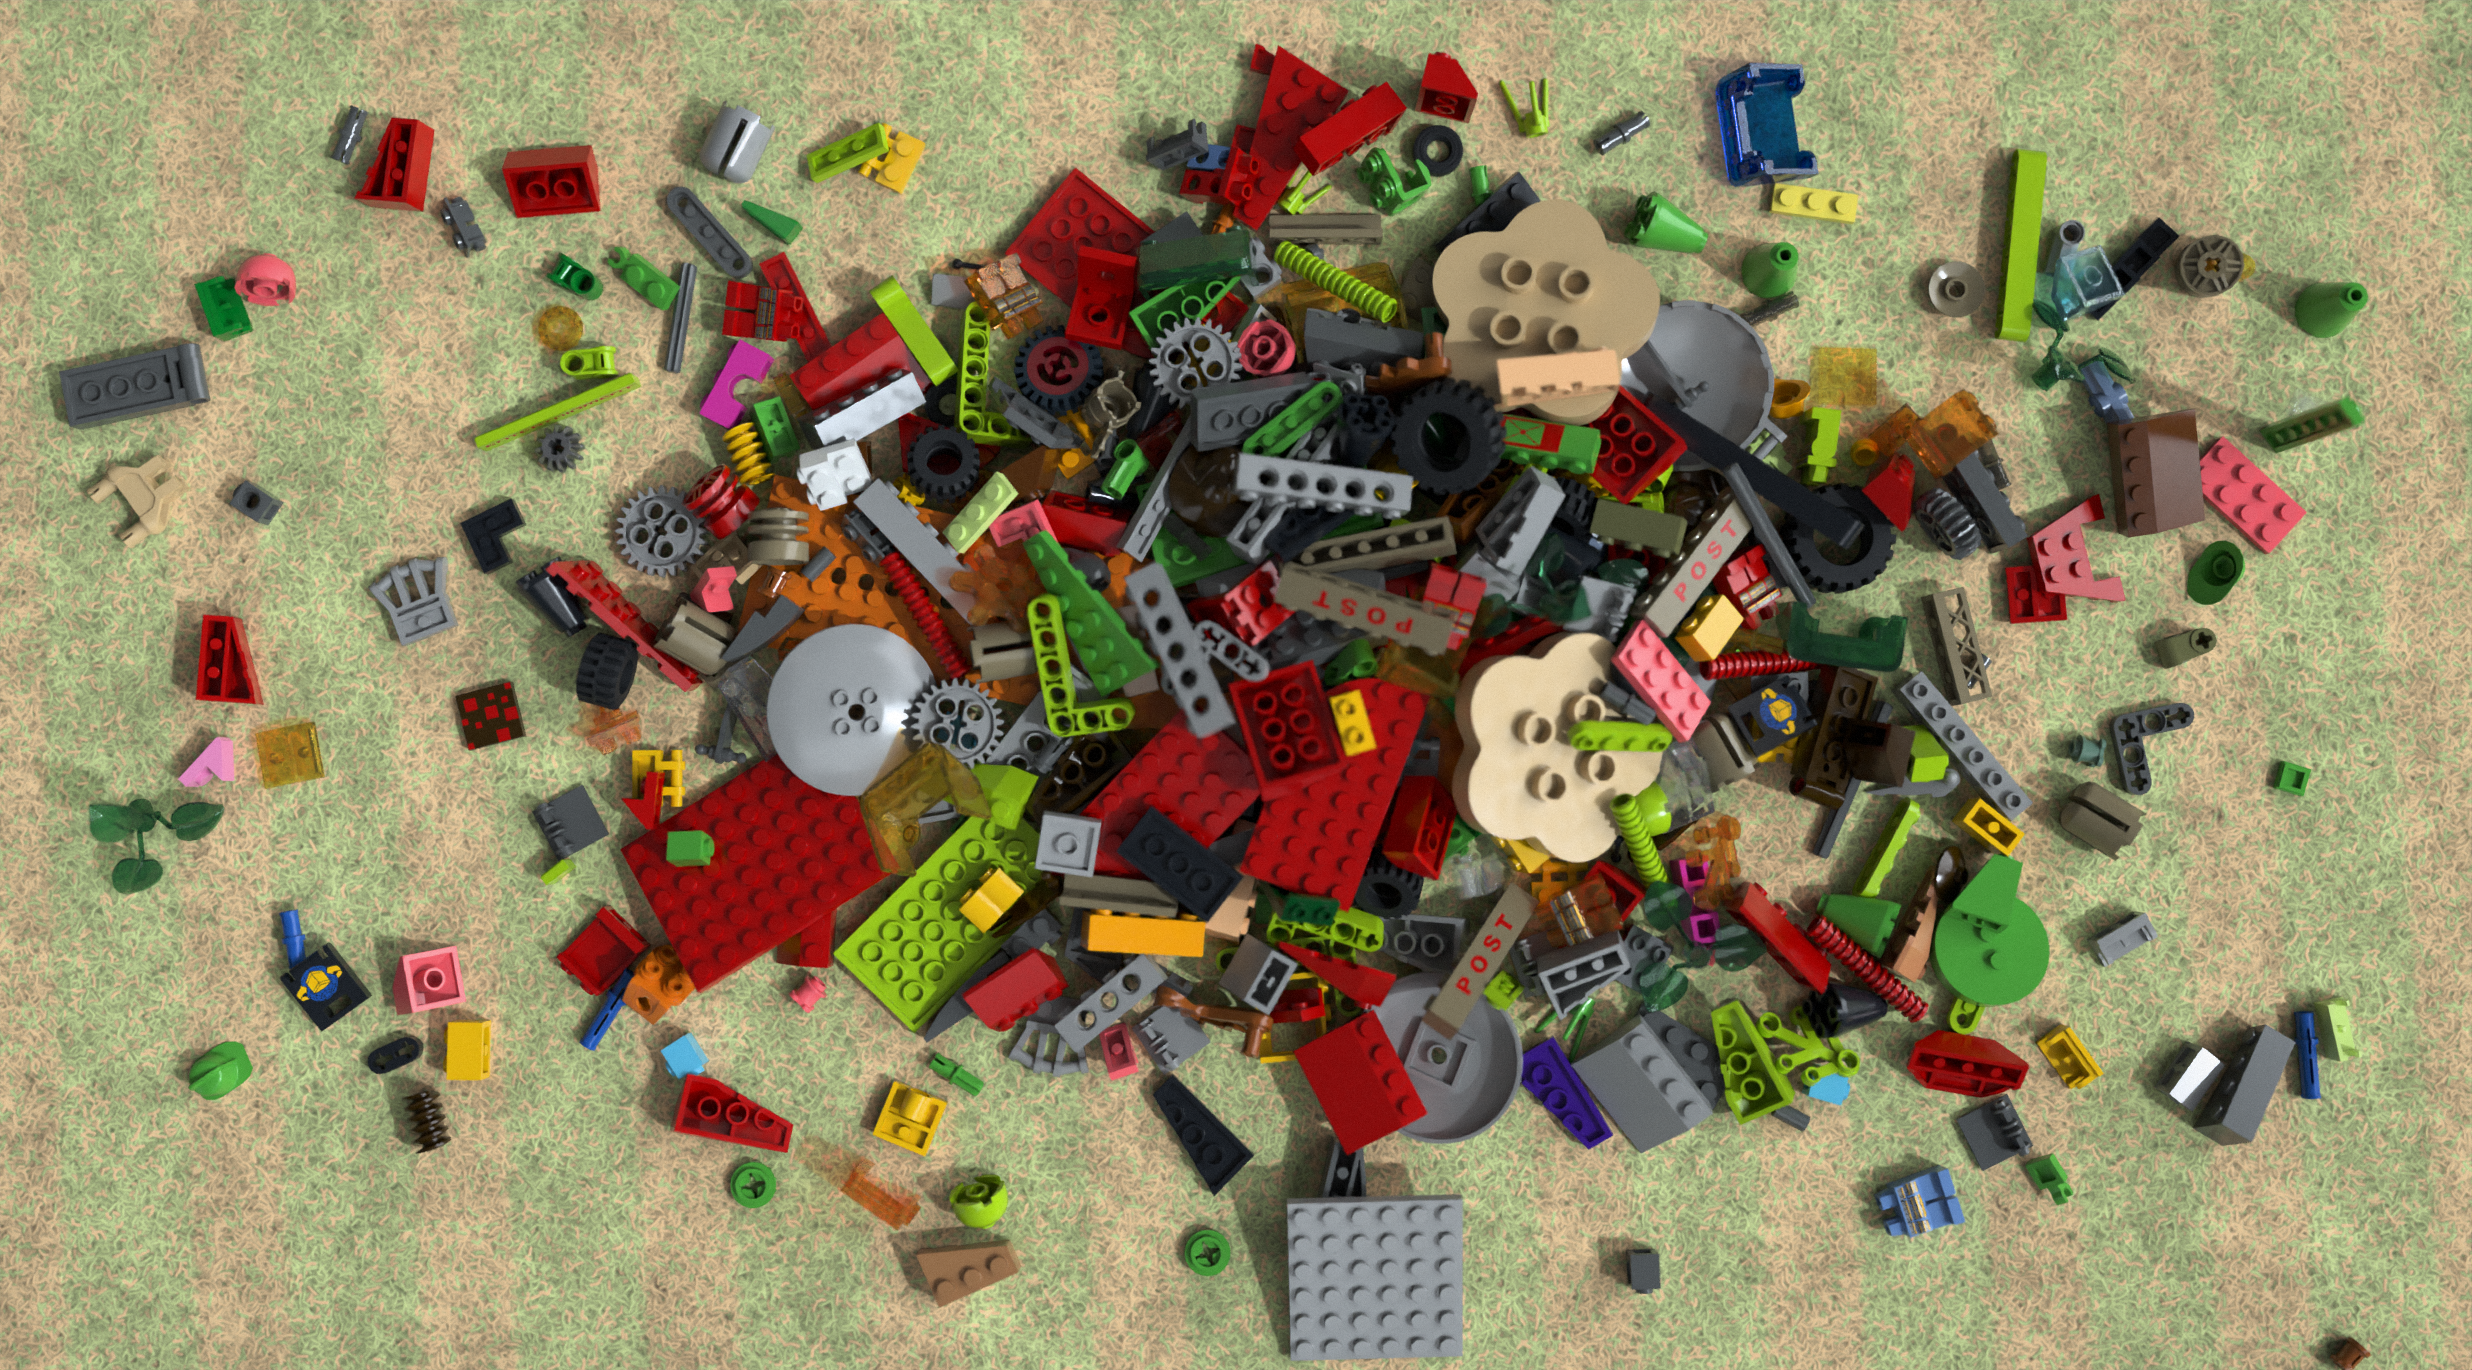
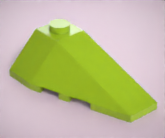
M924 761L914 787L1000 826L1018 830L1026 810L1025 806L1031 798L1039 777L1014 766L974 764V768L970 770L967 764L964 763L962 771L958 772L956 764H953L951 769L946 771V762H942L938 767H935V761Z
M1736 999L1712 1010L1711 1017L1716 1045L1720 1055V1067L1724 1078L1726 1100L1740 1125L1791 1104L1795 1091L1786 1074L1777 1071L1775 1056L1739 1001Z

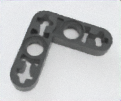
M2174 703L2121 714L2111 720L2109 730L2123 789L2128 794L2143 795L2152 786L2142 737L2190 726L2194 720V711L2188 704ZM2178 710L2185 713V717L2181 718V722L2178 719L2167 721L2165 716L2176 714ZM2150 713L2154 714L2158 719L2157 727L2152 730L2145 725V718ZM2122 720L2124 723L2130 724V729L2126 730L2127 739L2134 738V742L2121 744L2120 740H2126L2125 732L2118 729V726L2123 723ZM2127 747L2134 748L2137 753L2136 760L2132 763L2127 762L2123 756L2124 750ZM2140 766V770H2135L2136 777L2143 781V784H2140L2138 788L2131 786V781L2135 780L2134 771L2127 772V767Z

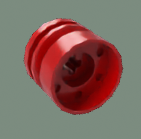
M725 463L719 464L699 478L682 502V505L688 511L693 510L692 515L696 519L708 514L703 525L718 540L727 537L748 519V513L753 512L760 501V498L746 484L734 489L739 477L735 473L730 474L731 469Z

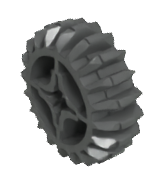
M1933 488L1922 494L1914 503L1913 510L1916 520L1920 523V527L1931 539V542L1939 550H1942L1945 555L1950 556L1952 559L1961 560L1964 557H1968L1981 545L1982 539L1975 521L1970 517L1969 512L1964 509L1963 505L1955 497H1952L1949 492L1940 488Z

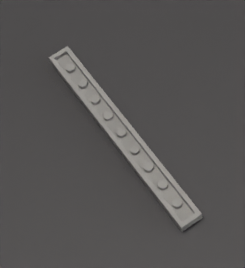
M1253 303L1232 342L1238 343L1243 331L1251 323L1267 321L1265 319H1271L1276 322L1277 319L1261 304ZM1237 346L1232 352L1240 353V349ZM1239 359L1236 360V361H1234V363H1239V364H1241V363L1239 362ZM1217 366L1212 377H1219L1223 373L1221 366ZM1243 366L1242 370L1234 371L1235 374L1240 376V381L1236 382H1242L1248 372ZM1190 416L1117 545L1120 550L1136 561H1143L1172 509L1169 497V483L1177 460L1192 444L1190 441Z

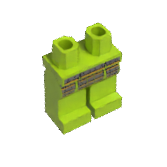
M1811 407L1800 416L1799 425L1807 426L1805 444L1800 449V459L1796 461V469L1802 470L1801 485L1818 487L1820 484L1827 483L1828 471L1836 467L1837 459L1832 457L1835 455L1842 410Z

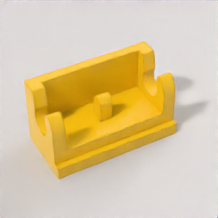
M2060 1024L2035 1042L2069 1089L2074 1087L2081 1089L2104 1074L2069 1026Z

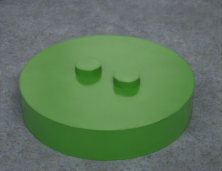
M2015 897L2010 924L2000 934L1944 916V911L1950 904L1936 917L1929 958L1937 978L1955 997L1976 1006L1997 1007L2023 999L2036 989L2042 981L2050 956L2048 936L2036 913L2020 899Z

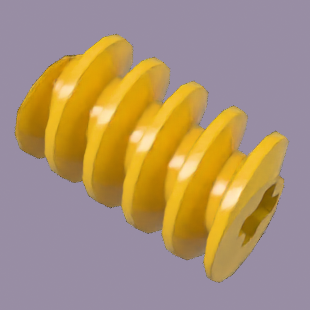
M752 422L738 425L727 431L722 437L725 443H730L726 449L728 453L733 454L730 458L731 462L738 464L734 468L735 472L742 474L739 477V482L746 485L760 484L775 476L774 473H765V470L771 464L761 463V460L767 456V453L757 452V449L763 446V443L753 442V439L759 433L758 431L749 432V429L755 425Z

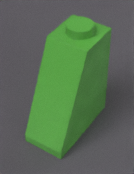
M1994 854L1945 909L1944 916L2000 934L2010 924L2023 863L2014 860L2010 855L2006 857L2002 854Z

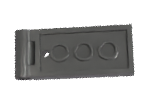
M195 343L182 344L172 348L59 371L69 426L79 430L196 406V404L210 401L201 348L199 344Z
M1316 371L1310 372L1306 376L1305 372L1190 390V441L1198 452L1244 444L1250 436L1316 385L1325 381L1329 382V375ZM1329 395L1325 396V403H1328Z
M1944 423L1920 436L1918 441L1920 450L1927 454L1953 496L1969 512L1970 517L1979 528V534L1983 543L1991 554L2008 549L2028 536L2025 532L2026 526L2019 516L2014 515L2009 507L2010 501L2004 492L1999 491L1994 484L1995 478L1992 472L1987 467H1983L1978 459L1979 453L1975 446L1968 443L1963 435L1957 438V431L1953 425Z
M1298 609L1255 646L1250 648L1265 658L1269 665V672L1310 660H1313L1314 666L1333 661L1350 642L1357 639L1367 640L1371 649L1389 644L1386 636L1373 637L1366 634L1364 629L1357 627L1345 628L1338 625L1335 620L1329 618L1325 620L1311 617L1309 612ZM1246 659L1248 667L1251 668L1250 674H1259L1261 670L1258 668V664L1260 662L1258 661L1255 664Z

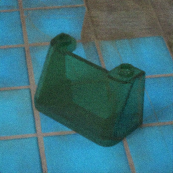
M1791 601L1777 604L1780 614L1775 617L1776 626L1784 649L1793 660L1877 672H1893L1901 665L1908 622L1907 616L1890 615V618L1870 617L1865 619L1860 625L1857 638L1818 632L1820 619H1815L1809 615L1807 603Z

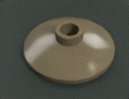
M1960 261L1948 262L1940 266L1932 274L1928 283V296L1934 308L1941 314L1953 318L1964 317L1974 312L1982 303L1985 294V285L1980 273L1973 266ZM1950 287L1957 289V296L1950 295Z

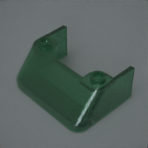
M1242 226L1226 228V232L1161 243H1158V240L1143 241L1141 247L1136 249L1137 284L1139 291L1146 301L1153 298L1152 290L1249 275L1253 286H1259L1254 243L1249 231L1243 230Z

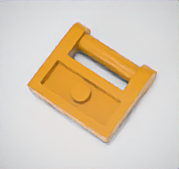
M1079 407V412L1074 414L1072 409L1068 410L1067 415L1060 416L1058 420L1065 425L1072 421L1092 451L1093 442L1096 437L1082 418V411ZM1062 448L1058 467L1066 479L1070 480L1092 465L1096 459L1091 458V454L1085 456L1080 448Z

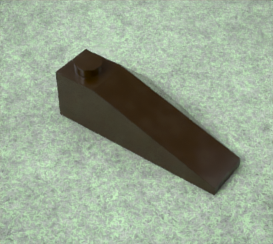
M1114 730L1081 734L1074 737L1072 740L1073 744L1065 755L1059 758L1057 761L1058 765L1050 776L1044 779L1025 806L1040 828H1042L1044 811L1063 814L1073 812L1094 799L1134 757Z

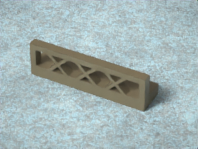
M1269 215V245H1279L1285 240L1295 245H1308L1311 243L1318 245H1381L1383 238L1381 215Z
M1964 587L1921 597L1948 703L1951 706L1993 697ZM1956 594L1959 607L1956 613H1953L1947 609L1945 597ZM1957 622L1965 626L1966 635L1962 641L1954 636L1953 628ZM1964 649L1973 656L1974 661L1970 668L1961 663L1960 656ZM1971 677L1979 681L1982 693L1970 696L1967 684Z
M1065 873L1064 890L1060 896L1059 905L1175 917L1178 912L1179 900L1153 880L1093 874L1092 877Z

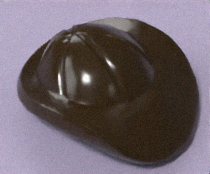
M1191 444L1177 460L1169 483L1170 502L1179 519L1193 532L1212 538L1229 537L1254 501L1242 500L1240 495L1232 494L1235 460L1240 453L1243 454L1244 444L1199 452ZM1256 450L1255 455L1260 456V453ZM1264 474L1258 475L1259 483L1266 486L1270 478Z
M1710 469L1674 471L1671 473L1662 491L1664 513L1683 517L1687 521L1682 545L1687 534L1694 530L1702 521V515L1712 508L1718 500L1719 493L1726 487H1731L1723 475Z

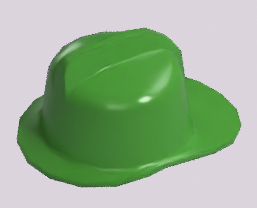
M2216 541L2210 544L2189 572L2187 582L2189 596L2195 602L2202 605H2213L2225 598L2244 575L2245 561L2241 550L2229 541Z
M236 1041L225 1042L198 1058L191 1066L189 1072V1090L195 1091L206 1100H216L244 1083L250 1077L253 1067L243 1044Z

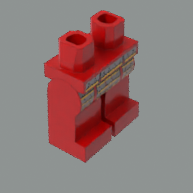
M728 280L725 306L756 311L754 314L725 310L722 335L787 342V339H798L799 324L789 323L790 311L800 312L802 310L803 298L792 294L793 291Z
M1762 543L1743 547L1731 554L1712 579L1719 595H1724L1743 617V621L1740 624L1744 632L1755 630L1762 626L1757 612H1759L1762 620L1771 619L1780 614L1775 600L1781 597L1782 594L1779 588H1775V580L1768 573L1762 556L1766 554Z
M1432 562L1420 603L1457 614L1447 648L1457 650L1463 637L1468 638L1479 602L1485 592L1487 581L1484 577L1460 571L1458 576L1457 569ZM1454 586H1455V589H1454L1452 598L1450 599L1451 594H1452V591H1453V588H1454Z

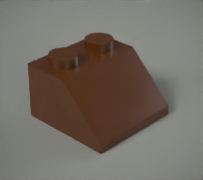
M1042 445L999 471V473L1004 474L1018 493L1011 501L1012 503L1022 502L1024 505L1036 499L1041 501L1047 496L1045 492L1053 487L1062 448H1049L1046 445Z

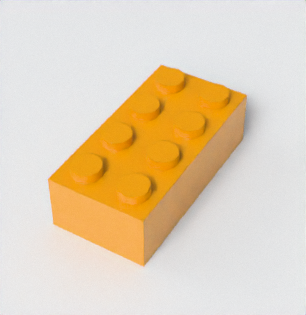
M1091 908V911H1083L1080 945L1087 950L1203 957L1205 922L1197 919L1198 915L1191 912L1178 911L1175 917L1120 911L1119 913H1112L1111 910Z

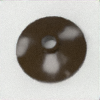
M1948 846L1941 852L1934 872V887L1937 897L1942 902L1950 903L1958 896L1963 885L1968 880L1965 858L1961 849L1957 846Z

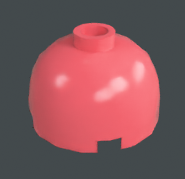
M265 253L249 257L240 265L234 287L240 296L241 292L247 295V301L262 306H280L275 300L289 299V303L293 302L296 294V278L292 268L285 261L273 254ZM278 285H282L283 289L277 293Z
M1271 319L1251 323L1243 331L1238 341V348L1241 353L1239 362L1246 371L1261 378L1282 375L1291 366L1295 358L1296 345L1293 336L1283 325Z

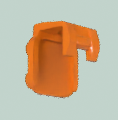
M664 945L656 947L638 964L634 971V977L630 980L622 999L625 1004L652 1025L671 1006H679L695 990L673 946Z

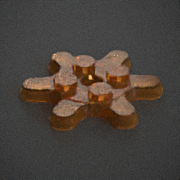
M986 544L979 546L974 551V560L977 562L979 570L972 573L957 571L949 578L951 589L957 592L968 593L975 600V605L967 612L968 622L974 626H983L991 617L1002 616L1008 620L1011 629L1016 633L1028 632L1030 630V622L1026 612L1027 607L1040 594L1048 593L1044 585L1033 582L1029 577L1031 572L1035 570L1031 559L1028 557L1027 552H1023L1014 561H1003L996 556L991 546ZM1002 581H1004V584L1007 585L1010 588V590L1001 591L996 587V585L1001 584ZM1038 603V605L1047 606L1045 603Z

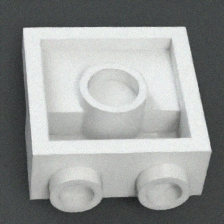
M855 439L799 455L800 467L796 468L798 478L801 484H808L809 488L806 489L808 499L811 505L817 504L820 511L848 503L847 495L864 491L873 484V479Z

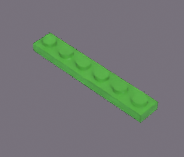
M2345 396L2270 423L2262 428L2260 432L2275 453H2279L2357 427L2366 419L2361 414L2360 406L2354 400H2351L2349 396Z

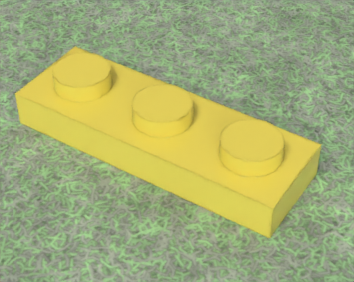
M1775 183L1773 185L1769 213L1853 224L1856 217L1858 195Z

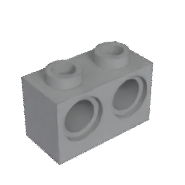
M1248 232L1221 251V255L1227 253L1241 276L1239 284L1254 303L1281 284L1280 274H1282V271L1273 259L1271 261L1267 259L1263 253L1266 249L1259 238L1255 237L1253 239ZM1247 249L1252 252L1253 256L1251 259L1243 261L1238 258L1237 254L1239 251ZM1258 272H1265L1269 276V280L1265 283H1258L1253 277Z

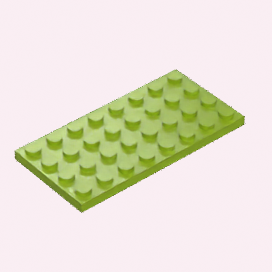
M972 814L833 954L915 1033L1024 924L1022 923L1011 929L1010 933L994 939L991 935L1007 922L993 931L988 929L983 933L959 911V907L962 905L959 899L970 888L975 891L982 884L979 878L990 867L995 870L999 866L1024 889L1021 896L1010 906L1012 907L1021 897L1036 887L1035 883L1041 880L1040 875L1044 870L1035 869L1040 834L1023 817L1018 830H1013Z

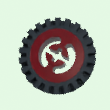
M1058 325V330H1053L1052 326L1045 327L1047 332L1043 334L1039 329L1034 332L1036 336L1034 339L1030 336L1025 339L1026 346L1021 345L1018 349L1020 356L1015 357L1016 367H1014V373L1021 394L1043 410H1047L1052 416H1055V411L1060 412L1061 416H1066L1067 410L1071 409L1073 414L1079 412L1078 407L1080 405L1084 407L1085 399L1091 394L1093 389L1102 384L1101 379H1104V367L1098 347L1092 344L1065 339L1066 330L1064 325ZM1068 357L1073 358L1079 364L1078 367L1072 368ZM1047 373L1049 381L1053 385L1044 382L1040 375Z

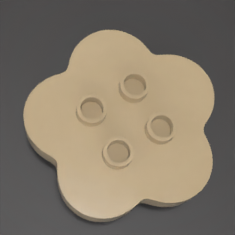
M1553 199L1537 202L1517 214L1503 231L1476 232L1455 240L1439 256L1433 272L1435 307L1441 320L1448 328L1443 341L1444 357L1452 361V374L1447 378H1454L1455 383L1462 379L1470 381V388L1472 389L1477 386L1485 390L1483 395L1487 399L1492 396L1497 402L1493 406L1496 412L1526 408L1543 421L1574 426L1587 424L1600 417L1611 406L1618 391L1502 408L1497 377V360L1559 355L1567 352L1582 353L1590 352V350L1606 347L1608 350H1615L1620 381L1622 361L1637 352L1650 338L1656 324L1660 305L1659 290L1651 273L1632 257L1610 250L1602 228L1594 216L1578 204L1566 200Z
M1558 633L1544 639L1526 657L1492 656L1478 662L1464 676L1456 695L1455 717L1465 747L1454 771L1452 789L1456 808L1460 816L1470 827L1481 833L1504 839L1516 840L1525 838L1538 852L1571 862L1592 860L1604 853L1612 845L1620 829L1610 808L1611 800L1624 793L1636 796L1650 786L1662 767L1665 750L1662 752L1577 750L1572 747L1567 733L1573 725L1579 722L1642 723L1626 712L1624 714L1620 713L1618 707L1599 697L1603 686L1608 681L1616 686L1611 674V659L1617 649L1608 640L1588 633ZM1655 715L1651 724H1661L1657 715Z

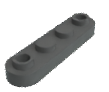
M686 187L672 189L667 197L669 209L731 277L742 279L748 276L752 271L753 262L745 250L690 189ZM687 199L688 204L685 207H679L680 200ZM736 261H743L742 268H734Z

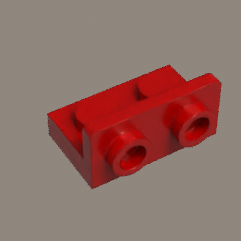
M1316 987L1283 990L1278 998V1004L1274 1005L1269 1014L1274 1020L1273 1024L1304 1022L1326 1016L1322 989Z

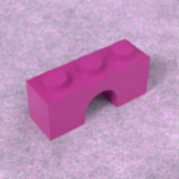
M739 339L737 345L733 344L727 353L728 361L724 369L718 370L713 380L715 385L710 394L707 393L700 403L701 411L699 414L727 430L740 425L748 410L743 404L735 400L733 395L735 385L743 379H752L762 384L774 362V359L769 354Z
M1692 855L1669 860L1675 894L1678 899V909L1685 944L1700 945L1723 940L1718 913L1712 910L1707 897V884L1712 882L1706 855Z

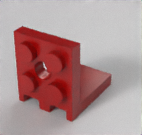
M1080 245L1078 253V285L1065 331V339L1121 351L1129 312L1131 311L1135 295L1137 257ZM1095 313H1102L1107 318L1103 322H1096L1091 317Z
M1271 560L1262 562L1228 591L1193 599L1186 605L1195 622H1214L1248 647L1255 646L1295 612L1287 610L1281 606V603L1275 602L1281 577ZM1261 593L1266 597L1265 607H1262L1259 602ZM1214 628L1211 630L1205 629L1203 633L1206 635V640H1212L1217 644L1222 641L1212 634ZM1231 643L1226 646L1225 651L1239 648L1235 643Z

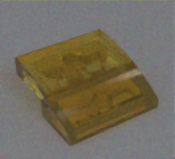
M315 722L297 724L255 734L265 789L303 783L325 777Z

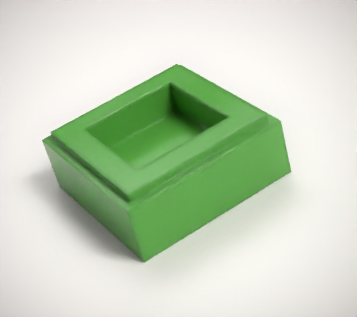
M2280 761L2273 788L2297 796H2304L2311 769Z

